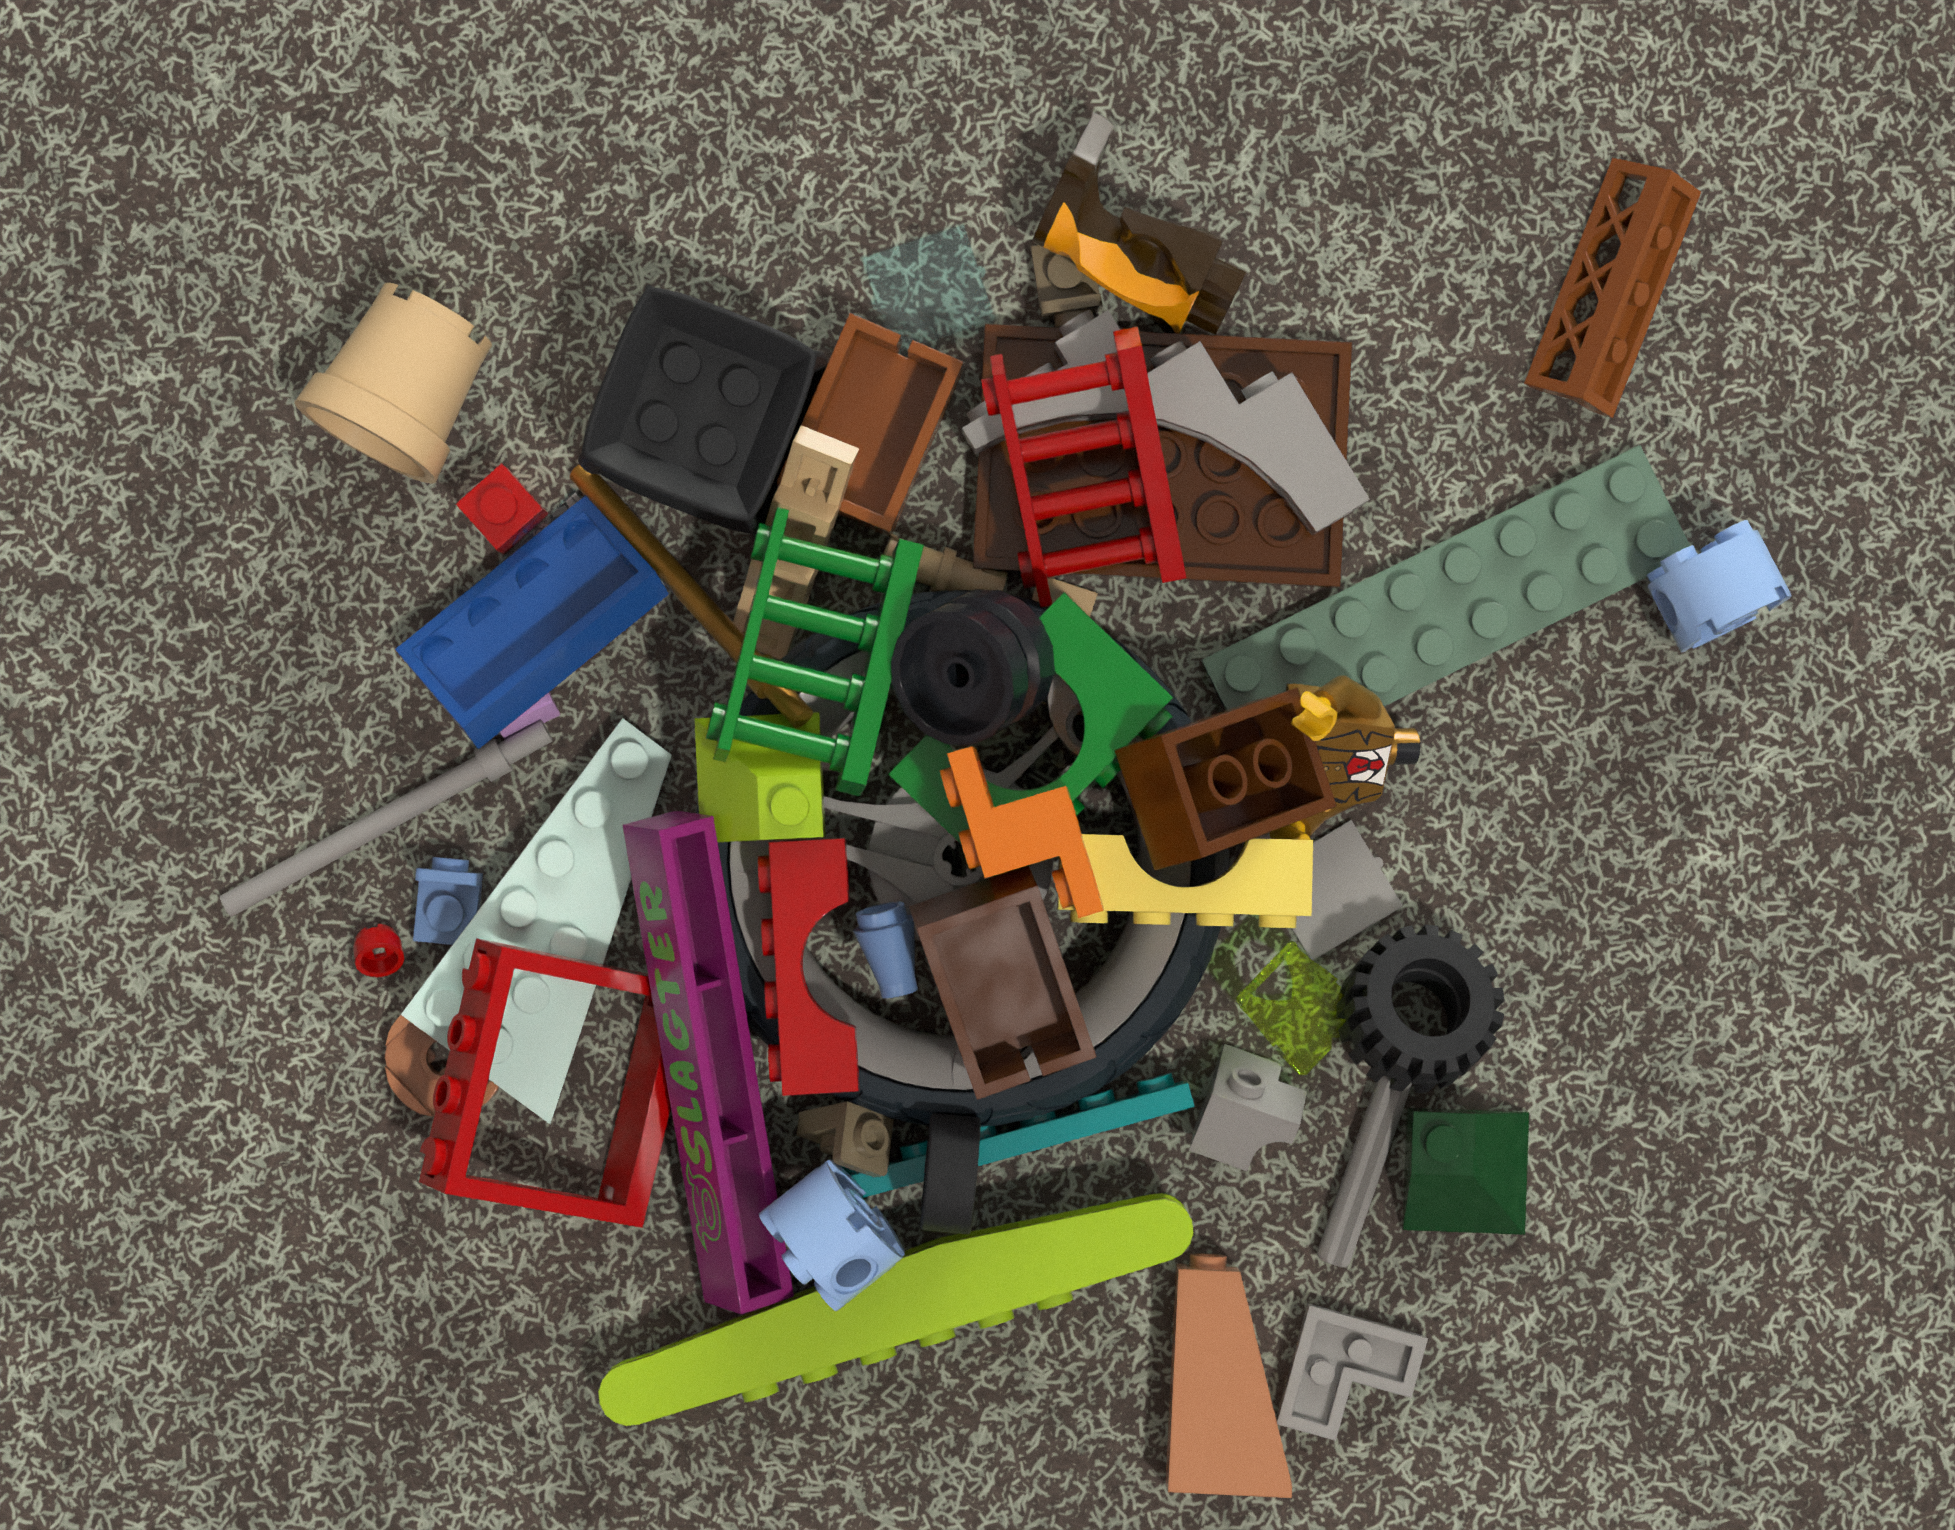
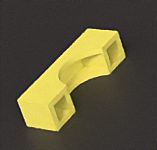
M1082 834L1104 910L1078 918L1075 905L1062 909L1059 897L1057 899V909L1070 910V922L1108 923V911H1132L1133 924L1171 925V913H1196V925L1233 926L1234 914L1259 915V927L1296 928L1297 916H1311L1313 840L1250 839L1245 841L1240 854L1230 868L1216 879L1198 886L1177 887L1162 883L1147 874L1134 860L1123 835ZM1059 856L1058 869H1061L1063 866Z

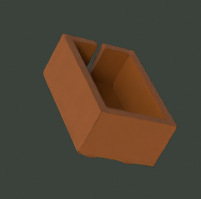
M849 313L801 425L859 448L838 515L890 537L896 528L964 371V362L912 340L909 346L908 358L898 354L902 345L900 334ZM788 457L784 463V466L776 482L778 488L783 477Z

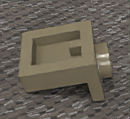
M1040 245L1031 246L1041 321L1054 319L1055 327L1060 328L1072 318L1089 309L1092 313L1102 311L1101 293H1099L1098 284L1081 273L1071 258L1055 254Z
M846 1101L799 1112L797 1136L819 1143L820 1151L833 1155L835 1164L876 1178L885 1176L888 1171L894 1119Z

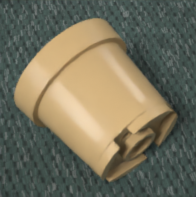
M385 283L372 306L325 373H314L294 403L298 410L309 420L344 444L400 474L421 482L434 484L450 452V448L445 442L477 372L492 347V343L486 336L478 344L473 341L469 335L474 325L437 301L412 290L408 299L404 300L393 295L398 287L397 284Z

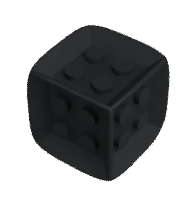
M647 285L645 292L636 303L626 322L589 416L582 452L578 457V462L588 473L601 474L613 483L641 496L721 527L753 534L756 537L759 523H766L772 499L778 490L776 482L788 457L793 440L804 420L828 365V359L823 352L812 350L799 340L758 321L686 294Z

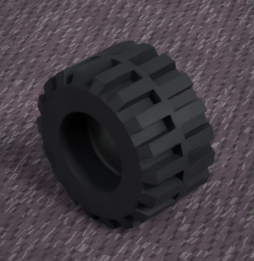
M1426 924L1417 934L1412 925L1399 928L1392 937L1387 934L1379 939L1353 967L1352 972L1344 980L1340 989V993L1344 997L1336 1005V1017L1346 1019V1022L1338 1030L1342 1043L1352 1041L1355 1048L1348 1054L1355 1065L1364 1060L1372 1068L1366 1075L1375 1082L1386 1076L1391 1078L1389 1088L1400 1092L1410 1083L1413 1084L1415 1093L1429 1092L1436 1084L1442 1089L1452 1084L1459 1076H1463L1481 1059L1497 1039L1493 1034L1502 1027L1504 1013L1496 1011L1505 1001L1503 988L1492 987L1491 982L1498 976L1493 963L1484 967L1478 960L1484 952L1475 943L1469 949L1460 944L1463 937L1462 934L1450 930L1445 937L1438 936V926ZM1411 982L1431 990L1440 999L1446 1010L1448 1019L1446 1035L1436 1037L1425 1036L1408 1028L1395 1012L1392 1003L1393 984Z

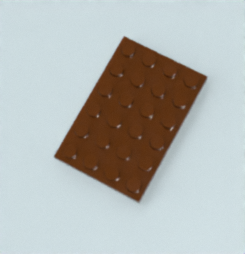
M985 324L982 379L993 377L990 356L999 354L1003 356L1007 380L1025 377L1047 363H1051L1055 371L1063 367V363L1054 350L1055 342L1063 338L1059 327ZM1139 332L1147 373L1155 369L1150 359L1167 347L1182 340L1186 349L1200 341L1238 404L1246 401L1241 390L1264 375L1273 371L1277 379L1280 380L1292 372L1345 460L1347 459L1352 342ZM982 388L981 403L985 401L984 393H983V388ZM1115 419L1063 422L1020 433L1019 438ZM1158 426L1187 577L1181 580L1325 588L1340 587L1344 517L1312 536L1284 498L1248 466L1203 440ZM1005 440L980 452L978 456L973 568L1021 572L1017 552L1027 551L1028 545ZM1122 444L1033 461L1025 463L1031 496L1126 478L1128 477L1129 470L1139 469L1136 448L1123 450ZM1134 502L1037 521L1043 553L1140 534L1139 528L1151 526L1147 505L1134 507ZM1145 558L1067 574L1161 579L1158 562L1146 564Z

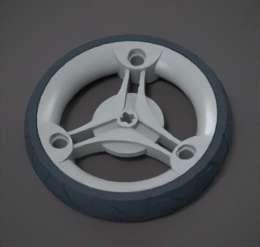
M946 590L913 594L904 630L912 620L973 590ZM1011 595L1023 601L1038 617L1050 607L1040 608L1038 601ZM880 603L854 611L849 615L865 619L867 613L877 616ZM814 633L795 646L780 661L850 679L852 673L863 676L868 652L858 650V643ZM1112 638L1173 697L1164 707L1173 717L1155 735L1192 723L1173 692L1156 673L1124 644ZM1055 673L1048 696L1043 700L1047 704L1048 718L1052 728L1033 748L1003 771L995 773L983 769L986 780L1006 789L1022 790L1014 782L1056 739L1061 742L1068 752L1077 758L1083 742L1077 739L1073 733L1072 724L1075 715L1082 711L1072 690ZM892 680L888 692V697L895 694ZM752 690L743 700L739 715L743 716L781 714L768 698L760 699ZM795 691L813 710V713L820 712L822 736L832 738L837 731L853 718L854 712L843 710L844 703ZM1137 735L1128 745L1143 739ZM1120 770L1117 773L1132 810L1137 834L1138 865L1147 874L1168 885L1192 887L1208 883L1229 869L1230 856L1229 849L1227 848L1200 859L1154 870L1122 771ZM900 788L886 805L845 802L824 796V808L876 821L870 838L869 850L846 845L848 860L869 869L871 883L880 904L904 902L907 915H911L909 909L911 905L987 879L984 878L981 866L977 867L973 872L966 868L967 876L964 877L951 874L952 864L943 860V853L948 845L956 849L954 842L957 840L903 788ZM697 806V814H699V806ZM822 838L718 843L749 1026L767 1046L768 1044L780 1043L778 1019L766 1018L765 981H776L775 956H763L761 919L773 918L771 893H760L758 856L769 855V842L820 840ZM1053 858L1029 865L1043 900L1051 882ZM1130 911L1116 946L1102 967L1075 994L1097 1057L1043 1076L1032 1047L1029 1045L1024 1047L1020 1053L1031 1081L978 1100L976 1099L955 1036L917 1031L895 1024L874 1014L841 990L822 970L805 945L803 971L806 984L813 998L830 1015L855 1025L857 1030L860 1089L857 1092L830 1094L837 1096V1098L845 1102L848 1101L891 1119L929 1126L930 1116L933 1113L979 1117L981 1119V1127L1027 1120L1069 1106L1075 1101L1096 1092L1103 1085H1107L1126 1072L1150 1051L1153 1045L1174 1024L1194 994L1210 962L1221 926L1196 925V913H1171V925L1133 924V912ZM914 923L915 939L921 942Z

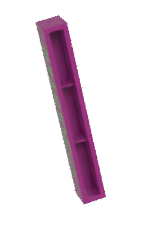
M673 811L623 824L622 826L704 1302L738 1314H744L792 1298L794 1293L790 1270L782 1259V1254L786 1252L785 1241L780 1243L776 1240L759 1217V1213L778 1198L714 818L710 815Z

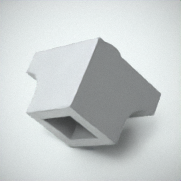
M1224 1044L1196 1120L1189 1151L1247 1171L1254 1154L1264 1145L1274 1142L1293 1143L1300 1127L1307 1091L1278 1081L1282 1064Z

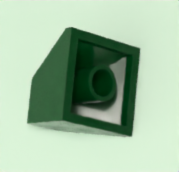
M1407 1107L1402 1230L1525 1235L1529 1112Z

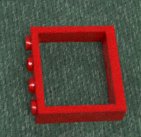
M476 938L469 969L463 968L462 970L464 991L459 1013L453 1017L448 1029L447 1042L450 1051L445 1072L438 1079L434 1088L433 1106L435 1115L430 1136L424 1140L420 1152L424 1153L425 1157L419 1182L444 1194L643 1228L671 1109L648 973ZM514 968L645 995L598 1198L466 1175Z

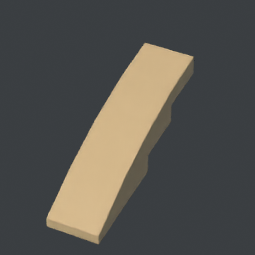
M801 425L793 440L783 477L772 499L765 524L771 525L777 507L787 509L789 514L783 535L827 546L859 448ZM752 559L733 621L743 634L762 563ZM777 560L769 595L807 604L818 570ZM762 619L756 649L781 660L788 654L798 628Z

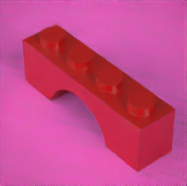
M846 838L769 842V855L758 856V879L760 893H771L773 918L761 919L763 956H775L776 981H765L766 1018L778 1019L780 1043L768 1044L770 1082H782V1096L857 1092L860 1089L856 1026L835 1018L816 1002L808 989L803 971L804 949L811 931L824 915L849 901Z

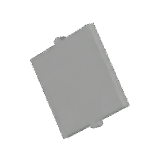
M1352 820L1313 842L1311 916H1297L1296 928H1292L1311 961L1403 907L1381 870L1383 860L1380 857H1373Z

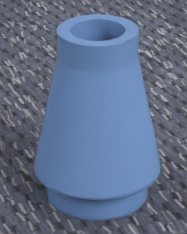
M900 901L883 903L858 911L856 913L858 927L853 932L876 978L881 997H900L918 990L915 978L914 921L912 915H907L905 903Z

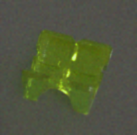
M1289 941L1234 1000L1254 1022L1273 1047L1277 1045L1285 1054L1283 1056L1284 1060L1299 1075H1307L1332 1049V1038H1340L1338 1030L1346 1022V1019L1336 1017V1005L1344 995L1340 993L1341 986L1336 983L1338 978L1304 954L1297 947L1298 944L1296 942ZM1285 960L1292 978L1291 999L1274 1001L1253 996L1252 993Z

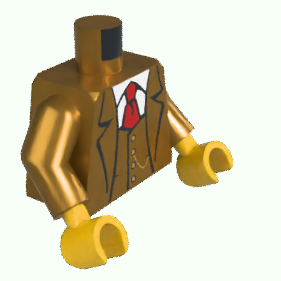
M1337 676L1322 687L1303 684L1286 685L1285 691L1298 688L1301 697L1299 703L1305 709L1299 716L1292 719L1291 724L1316 742L1337 806L1269 832L1271 839L1310 840V836L1325 820L1356 804L1376 801L1383 793L1388 765H1409L1418 762L1420 739L1415 728L1395 729L1394 723L1380 698L1347 676Z

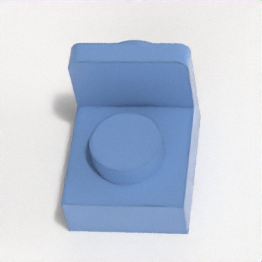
M432 857L431 869L416 868L415 880L419 881L413 941L453 945L480 909L483 873L468 872L469 860Z

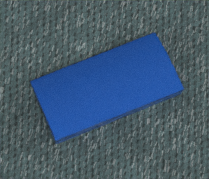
M585 495L395 650L473 744L480 749L662 601L669 593L656 571Z

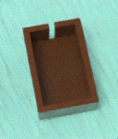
M1029 865L909 906L977 1100L1031 1081L1019 1050L1029 1045L1032 1047L1043 1076L1097 1057L1043 899Z

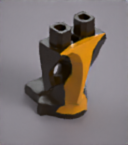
M1094 112L1062 173L1032 242L1055 254L1071 258L1081 273L1122 300L1150 314L1164 333L1179 334L1184 322L1187 321L1216 335L1246 272L1216 258L1223 241L1205 228H1188L1134 211L1127 207L1124 208L1121 217L1118 218L1103 207L1100 203L1098 192V175L1114 126L1104 116Z

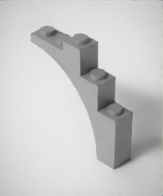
M1089 309L1059 328L1063 338L1056 341L1054 346L1055 352L1064 365L1058 370L1106 361L1105 354L1117 352L1113 331L1120 330L1109 310L1095 318ZM1182 340L1178 341L1150 359L1155 369L1147 374L1157 425L1203 440L1248 466L1284 498L1312 536L1370 500L1292 372L1280 380L1277 379L1273 371L1264 375L1241 390L1246 401L1238 404L1200 341L1186 349ZM1047 363L1027 376L1052 372L1055 369L1051 363ZM1111 385L1013 405L1019 434L1063 422L1117 419L1116 413L1128 411L1124 389L1112 391ZM985 401L967 412L971 423L962 428V434L975 455L1006 440L1001 414L988 416Z

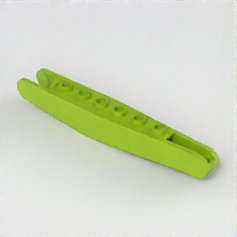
M1155 1193L973 1230L970 1234H954L939 1237L904 1250L905 1255L894 1267L838 1311H834L824 1301L816 1287L812 1286L795 1293L792 1298L750 1311L654 1351L625 1359L615 1364L603 1378L598 1392L599 1403L605 1415L613 1422L624 1426H632L740 1393L745 1403L759 1400L779 1392L777 1382L799 1375L803 1384L823 1380L838 1373L836 1364L855 1358H860L862 1366L877 1363L897 1355L895 1346L917 1339L921 1347L938 1344L956 1336L954 1328L975 1321L978 1322L980 1329L992 1327L1015 1318L1013 1309L1035 1302L1038 1310L1056 1307L1073 1300L1071 1291L1170 1261L1182 1255L1190 1245L1193 1236L1192 1220L1184 1205L1174 1196Z

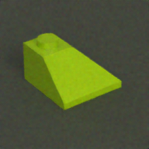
M820 712L813 713L806 724L794 729L821 735ZM782 714L747 716L794 728ZM694 718L699 814L713 816L718 843L826 837L821 761L734 739L726 762L713 760L717 742L706 739L710 718Z

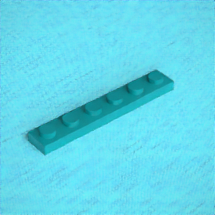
M1172 1073L1161 1074L1136 1082L1139 1091L1137 1094L1115 1099L1113 1089L1103 1090L1078 1100L1079 1110L1057 1116L1055 1111L1031 1119L1020 1121V1126L997 1132L995 1126L981 1127L978 1166L1195 1107L1189 1084L1186 1080L1174 1083ZM928 1139L899 1147L902 1158L888 1162V1171L885 1176L875 1178L843 1166L841 1167L866 1192L862 1198L923 1182Z

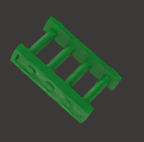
M777 507L771 525L759 523L750 559L762 563L727 704L714 703L706 739L717 742L713 760L726 762L734 739L829 763V770L839 772L835 790L860 796L867 784L892 680V655L897 638L904 630L924 545L899 539L892 557L881 554L878 560L783 535L789 510ZM777 560L873 584L872 591L883 593L878 615L867 613L865 619L769 595ZM762 619L858 643V650L868 652L863 676L852 673L849 679L754 655ZM750 679L844 703L843 710L854 712L849 735L838 733L836 739L739 715L747 680Z

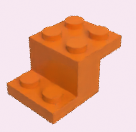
M970 746L947 753L951 767L940 770V774L950 806L954 808L963 805L970 829L958 833L969 869L981 866L984 878L1060 856L1063 868L1052 871V876L1062 909L1075 905L1078 918L1103 911L1104 906L1068 787H1060L994 807L977 748Z

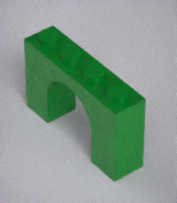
M1063 593L1039 619L1042 621L1053 645L1055 674L1072 690L1082 709L1085 727L1083 744L1076 760L1068 771L1046 786L1032 790H1012L997 786L986 780L994 807L1067 786L1077 816L1085 808L1077 797L1089 784L1095 780L1104 788L1121 770L1115 750L1127 746L1137 735L1143 740L1153 737L1173 717L1164 708L1173 697L1073 600ZM926 735L888 775L961 844L958 832L970 829L963 805L954 808L950 806L940 774V770L951 767L947 753L954 752L955 750L949 744H944Z

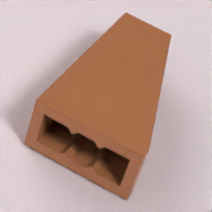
M1190 1254L1189 1264H1176L1166 1465L1167 1491L1174 1493L1292 1498V1482L1241 1273L1237 1267L1226 1266L1227 1256Z

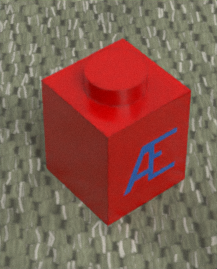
M502 463L456 503L458 508L492 546L503 555L549 515L517 477Z

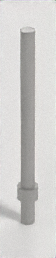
M540 720L500 743L495 738L487 742L480 749H474L475 756L220 895L222 905L227 913L233 917L488 777L492 782L513 770L511 764L553 742L547 727Z

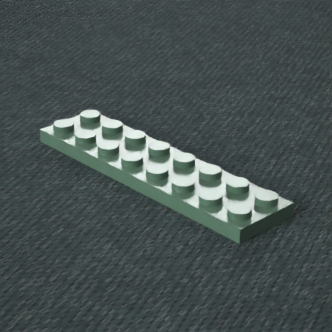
M1638 445L1202 659L1201 662L1225 710L1284 692L1287 684L1322 687L1340 675L1349 677L1375 693L1380 698L1383 706H1386L1647 578L1648 573L1661 566L1660 562L1689 547L1690 544L1641 445Z

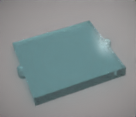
M964 225L863 258L876 297L872 304L873 310L881 312L887 329L901 335L902 345L899 352L909 349L912 340L925 344L995 321L982 281L986 271L982 266H977Z

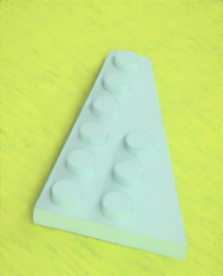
M622 718L401 1015L450 1051L447 1042L448 1029L453 1017L459 1013L464 991L462 970L463 968L469 969L476 938L603 964L631 880L622 825L652 817L672 755ZM514 968L489 1080L551 1124L596 985Z

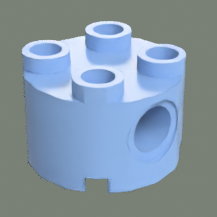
M1748 520L1734 524L1714 536L1715 541L1701 548L1700 554L1697 553L1693 545L1686 547L1662 560L1659 568L1647 574L1650 581L1647 588L1681 653L1686 652L1691 647L1694 649L1753 621L1756 619L1755 615L1758 614V609L1767 606L1768 610L1771 611L1792 596L1758 530L1753 531Z
M827 1160L761 1211L759 1217L772 1236L780 1243L785 1241L789 1247L782 1254V1259L793 1275L804 1285L814 1279V1285L818 1293L834 1311H838L894 1267L903 1258L905 1252L896 1233L878 1207L875 1206L871 1209L862 1198L866 1192L840 1165L835 1164L833 1160Z

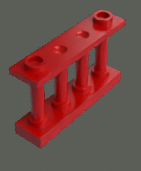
M1138 327L1113 331L1117 352L1105 354L1106 361L1007 380L1003 356L999 354L990 356L993 377L981 379L988 416L1001 414L1028 550L1017 552L1024 589L1037 588L1040 608L1052 605L1049 577L1145 558L1146 564L1158 562L1162 583L1187 578ZM1110 385L1112 391L1124 389L1128 411L1116 413L1117 419L1019 438L1013 409L1015 404ZM1122 444L1123 450L1136 448L1139 469L1129 470L1128 477L1031 496L1025 463ZM1128 502H1134V507L1147 505L1151 526L1139 528L1140 534L1043 553L1037 526L1038 520Z

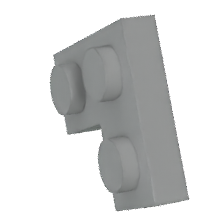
M1307 1303L1276 1415L1277 1425L1336 1441L1352 1382L1412 1398L1428 1338L1424 1335Z

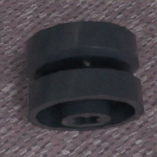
M975 589L912 620L897 638L891 659L893 689L904 713L924 734L944 744L970 746L994 736L1006 729L1008 725L1030 715L1048 696L1055 673L1053 645L1042 621L1023 601L1001 590Z

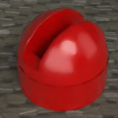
M377 924L378 927L369 929L365 927L355 937L353 953L355 966L360 973L369 977H384L395 973L403 965L404 952L402 941L398 933L388 925ZM385 948L386 952L375 954L374 949Z

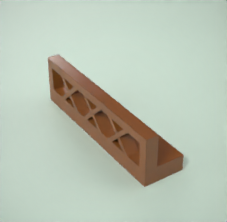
M1612 158L1525 379V385L1541 392L1572 399L1589 411L1610 418L1614 417L1699 200L1700 190L1672 170ZM1632 178L1646 181L1638 202L1621 211L1618 199L1626 179ZM1617 234L1621 245L1616 258L1599 268L1596 255L1601 243ZM1595 290L1598 304L1593 316L1577 325L1573 314L1578 301ZM1572 347L1576 360L1568 381L1564 382L1549 378L1556 357Z

